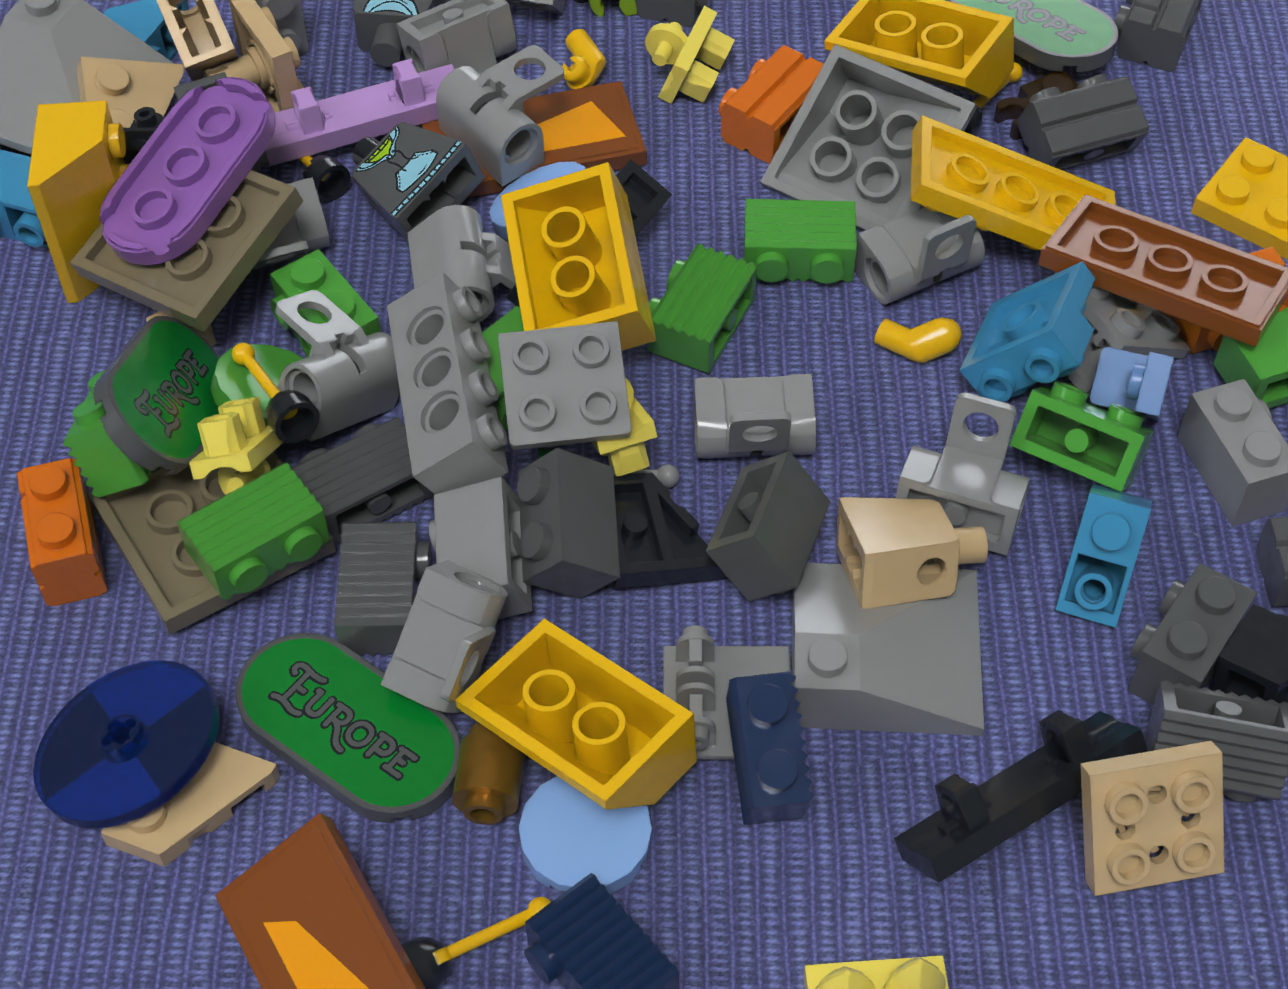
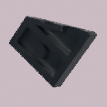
M653 473L614 475L620 578L613 581L614 588L728 579L720 567L707 554L706 549L708 545L697 534L700 524L684 507L677 505L671 499L670 491Z

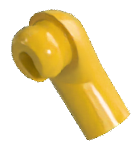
M576 29L565 40L566 47L573 55L570 57L573 64L568 67L563 63L562 66L564 68V79L571 89L593 86L606 66L604 55L584 29Z
M885 318L877 329L874 343L914 362L926 363L953 351L961 340L962 332L959 324L949 318H936L912 329Z

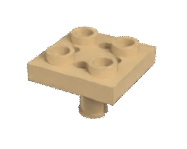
M229 0L241 57L213 68L204 69V78L225 72L227 77L246 79L261 88L274 113L293 108L291 91L304 88L296 76L295 68L301 66V61L295 44L290 37H281L274 16L267 6L260 8L255 0Z
M1212 741L1080 763L1085 880L1095 896L1224 873L1222 751ZM1190 814H1195L1192 819L1183 822L1182 816L1188 817ZM1158 846H1164L1161 854L1156 857H1149L1150 852L1155 853L1159 850Z

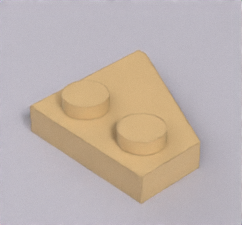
M82 56L76 68L80 102L107 100L113 124L121 123L123 128H130L134 120V113L143 107H152L156 113H160L164 117L175 93L173 87L178 86L184 73L183 64Z
M212 741L202 764L175 794L154 809L138 817L121 823L105 825L101 831L102 838L107 846L165 867L191 848L193 841L198 836L214 831L233 817L231 808L261 786L267 792L275 786L280 778L277 764Z

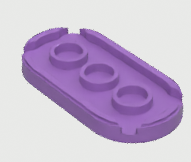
M222 78L215 80L218 86L204 90L200 85L190 90L172 107L108 192L100 209V221L103 224L102 233L106 242L120 258L139 265L159 264L180 256L200 240L263 154L275 132V113L260 87L242 78Z

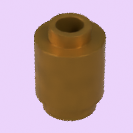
M480 723L472 725L469 735L462 739L452 795L454 806L463 812L468 820L484 825L499 823L503 818L513 815L518 809L525 754Z

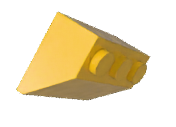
M859 0L824 40L825 49L830 52L834 44L924 82L935 83L991 99L1014 69V18L945 0Z
M107 100L38 104L27 187L67 303L80 302L101 286L79 276L70 262L102 223L100 221L102 203L108 192L129 166V164H125L123 159L126 153L124 129L121 123L113 124Z
M609 162L501 195L524 331L618 321L622 351L657 341L628 197Z
M545 618L455 699L456 707L606 810L655 804L697 762L694 713Z

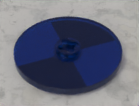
M165 660L132 664L97 679L74 696L60 710L40 741L33 769L34 784L40 799L57 818L68 824L83 828H105L121 825L159 808L191 781L211 752L219 727V706L214 692L206 680L191 667Z

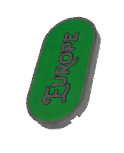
M945 0L1013 17L1014 54L1049 71L1063 72V66L1065 65L1077 66L1076 72H1088L1105 65L1114 56L1118 38L1116 23L1105 12L1083 0Z
M168 316L153 317L134 333L95 384L93 392L95 405L102 402L103 408L106 411V414L100 418L106 433L128 458L141 467L154 471L160 466L166 469L165 474L175 475L189 466V462L203 451L197 423L206 417L219 414L210 385L220 357L200 334L175 318Z
M314 633L286 635L272 640L259 648L242 667L236 682L235 699L247 732L262 746L354 812L376 822L394 823L393 818L410 816L411 820L434 812L453 794L460 740L452 722L441 711L426 707L382 686L381 682L385 673L342 643H338L337 640Z

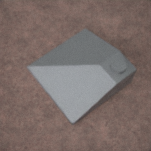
M19 0L5 15L0 26V144L31 155L38 104L80 102L76 68L81 56L160 63L173 62L84 0Z
M834 44L760 183L762 186L793 200L856 201V228L865 231L874 226H881L923 208L921 204L911 201L912 130L920 117L923 115L965 131L977 108L976 103Z
M806 563L801 581L797 588L792 589L791 673L796 676L794 687L798 689L796 700L800 702L797 712L802 715L799 725L803 728L983 736L984 713L977 570L958 569L956 590L950 596L861 609L842 564Z

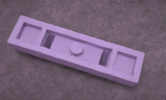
M407 59L392 64L394 80L318 101L314 98L311 86L291 91L293 108L275 112V132L265 149L269 167L359 142L364 137H377L387 134L396 124L402 122L416 126L437 120V90L444 78L454 70L453 65L449 64L417 73L413 60Z

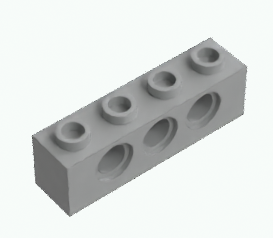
M440 272L387 305L412 474L417 481L434 494L501 477L508 473L504 445L507 444V435L498 420L495 401L499 399V393L494 381L490 377L487 359L491 356L487 341L482 335L479 318L483 315L482 307L475 294L468 287H458L446 274Z

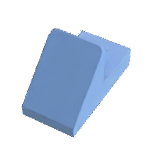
M1111 347L1103 348L1090 394V402L1108 409L1110 404H1117L1135 411V413L1142 414L1145 419L1158 422L1174 357L1149 352V356Z

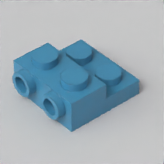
M1083 261L991 304L959 370L980 396L1005 402L1011 397L1023 394L1034 383L1053 382L1057 378L1069 375L1082 364L1085 358L1084 352L1094 331V328L1082 313L1086 308V299L1096 279Z

